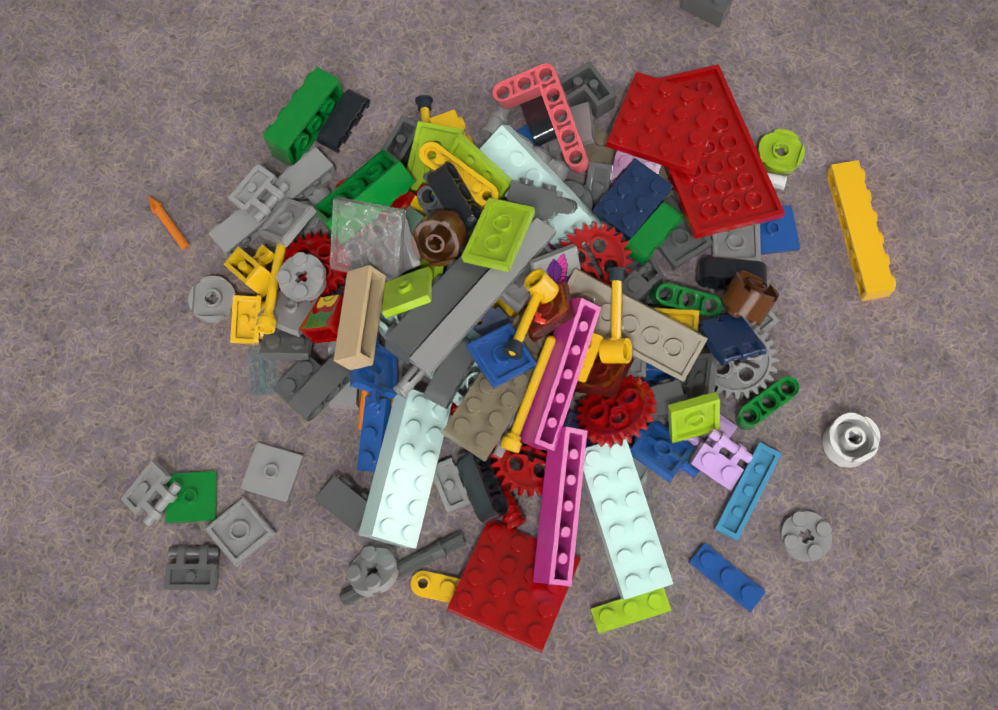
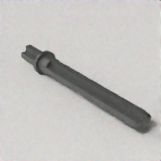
M458 532L442 541L438 539L436 544L397 564L399 570L397 580L442 557L447 558L448 554L465 546L466 543L461 533ZM352 586L339 593L340 600L344 606L365 597L358 594Z

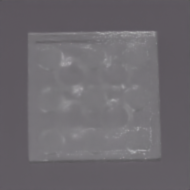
M334 198L330 269L348 272L370 265L384 274L386 281L401 277L406 210L347 198Z

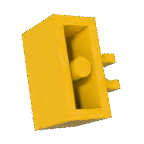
M262 244L255 256L251 257L238 246L223 265L264 298L267 294L271 275L265 266L274 260L275 254Z

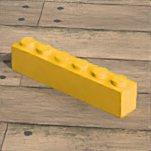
M859 160L832 164L826 175L860 300L866 301L889 297L895 290L896 280L894 275L890 273L889 256L884 252L883 234L877 227V213L871 206V192L866 188L865 171L860 167Z

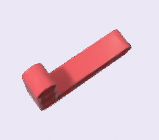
M541 64L503 80L494 86L492 91L493 97L503 109H511L542 96L568 166L574 173H583L588 169V155L561 81L552 65ZM546 75H552L549 80L543 81ZM525 84H531L528 89L522 90ZM509 92L508 97L501 99L504 93ZM560 95L556 101H550L552 96ZM567 115L566 120L557 122L560 116ZM568 136H575L572 142L565 143V139ZM582 156L581 162L578 164L572 163L575 157Z

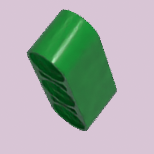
M664 201L633 235L624 249H630L632 253L629 256L641 266L644 265L683 220L684 214Z
M660 283L656 284L650 291V299L653 303L672 309L698 310L700 316H716L722 309V302L719 297L678 285ZM662 288H665L667 291V297L664 301L659 296ZM684 294H687L690 299L687 306H684L682 303ZM707 300L712 304L709 312L704 307Z
M785 376L756 396L737 413L735 418L737 426L746 431L762 423L798 394L800 389L798 381L794 377ZM781 386H788L791 394L782 392ZM762 399L769 400L772 403V408L764 407ZM743 413L752 415L754 421L752 423L746 422L743 418Z

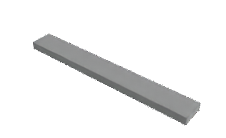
M536 218L529 226L510 272L490 268L409 358L410 362L430 377L530 264L529 260L536 258L556 235V231Z

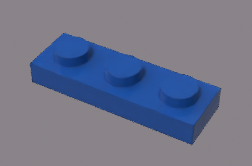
M365 397L357 470L375 472L389 420L391 399L380 398V407L373 408V406H369L370 397Z
M706 543L701 546L689 562L690 565L748 612L753 610L766 593Z

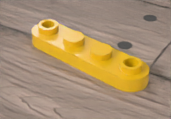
M428 142L420 148L419 157L422 163L431 171L436 170L445 162L452 163L477 205L481 208L486 205L487 200H484L483 197L487 194L491 195V198L499 200L498 190L492 183L439 144ZM431 154H436L434 159H429Z
M419 571L411 579V589L420 597L450 603L460 579L428 571ZM421 579L428 581L426 588L419 587Z

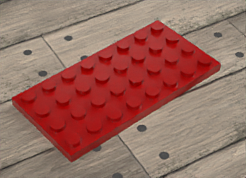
M719 64L659 77V79L723 99L695 176L665 167L694 239L783 218L785 211Z

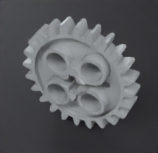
M756 327L753 331L766 347V354L759 355L756 358L748 357L746 360H743L744 363L740 362L738 366H735L734 361H729L727 365L730 367V370L724 375L718 374L716 369L714 388L718 387V396L725 391L728 400L732 394H735L737 401L740 400L741 394H744L746 399L749 400L750 392L758 396V388L761 387L766 390L765 382H774L770 374L778 373V370L772 367V365L779 364V359L772 357L777 355L778 351L777 349H770L774 345V341L766 342L768 338L767 332L759 335L760 327ZM707 348L702 349L700 353L707 354L712 352ZM748 364H758L760 365V367L754 368L753 366ZM744 371H751L754 374L753 378L749 381L741 380L740 376Z

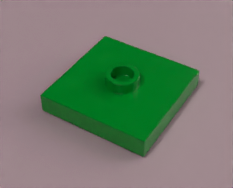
M218 472L169 474L172 478L168 481L167 487L169 488L175 481L182 488L177 493L178 497L173 503L170 502L166 507L165 523L212 522L217 519Z

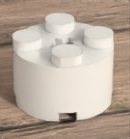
M847 413L838 417L827 427L822 437L823 449L827 457L838 466L856 467L876 454L880 441V432L877 425L870 418L858 415L857 413Z

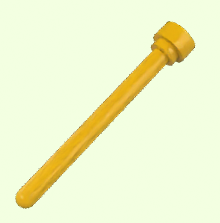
M276 244L264 311L257 318L255 329L263 334H272L276 328V320L273 315L279 285L276 276L283 264L286 249L285 246Z
M553 336L546 338L512 429L501 440L499 446L515 453L520 451L522 443L519 436L556 343V339Z

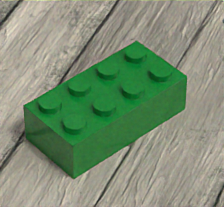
M317 66L312 73L310 72L306 76L300 89L293 93L291 101L279 111L278 118L265 130L263 138L272 157L290 166L298 162L302 155L311 148L317 140L321 127L343 96L338 78Z
M382 149L313 207L317 211L315 215L343 244L353 239L362 227L372 223L375 216L382 210L388 209L395 199L400 195L406 194L416 182L397 158Z

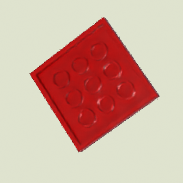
M636 71L607 140L606 147L695 176L723 99Z
M492 521L486 523L447 607V611L542 653L569 586L533 582L537 539L514 529L507 530L505 525ZM574 556L572 579L581 558Z

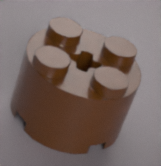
M435 210L428 213L415 228L411 239L412 248L417 257L430 262L429 265L436 267L450 264L465 246L467 230L457 212Z
M737 271L724 291L721 301L729 307L727 312L733 317L740 318L742 316L752 324L760 326L780 296L779 292L771 284L768 288L763 285L764 279L747 271H740V273Z

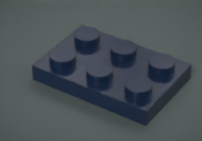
M635 158L595 206L592 213L610 227L613 226L617 232H621L627 240H630L672 190L673 185Z

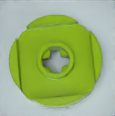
M777 129L768 135H764L757 149L765 169L780 175L791 174L800 166L805 155V147L799 141V137L794 132L786 129ZM783 148V152L787 155L780 156L775 150Z

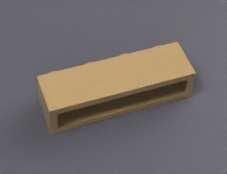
M370 265L347 272L333 361L349 370L371 366L374 361L386 276Z

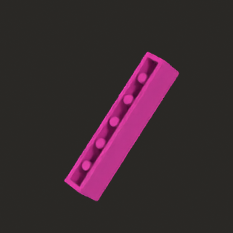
M583 298L564 300L553 334L556 343L519 436L521 437L520 442L537 449L555 451L601 307Z
M562 427L555 451L547 450L533 582L562 586L572 585L587 440L586 430Z

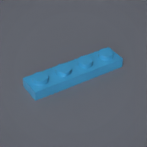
M761 442L757 444L752 454V460L747 464L714 528L717 532L736 542L739 540L782 453Z

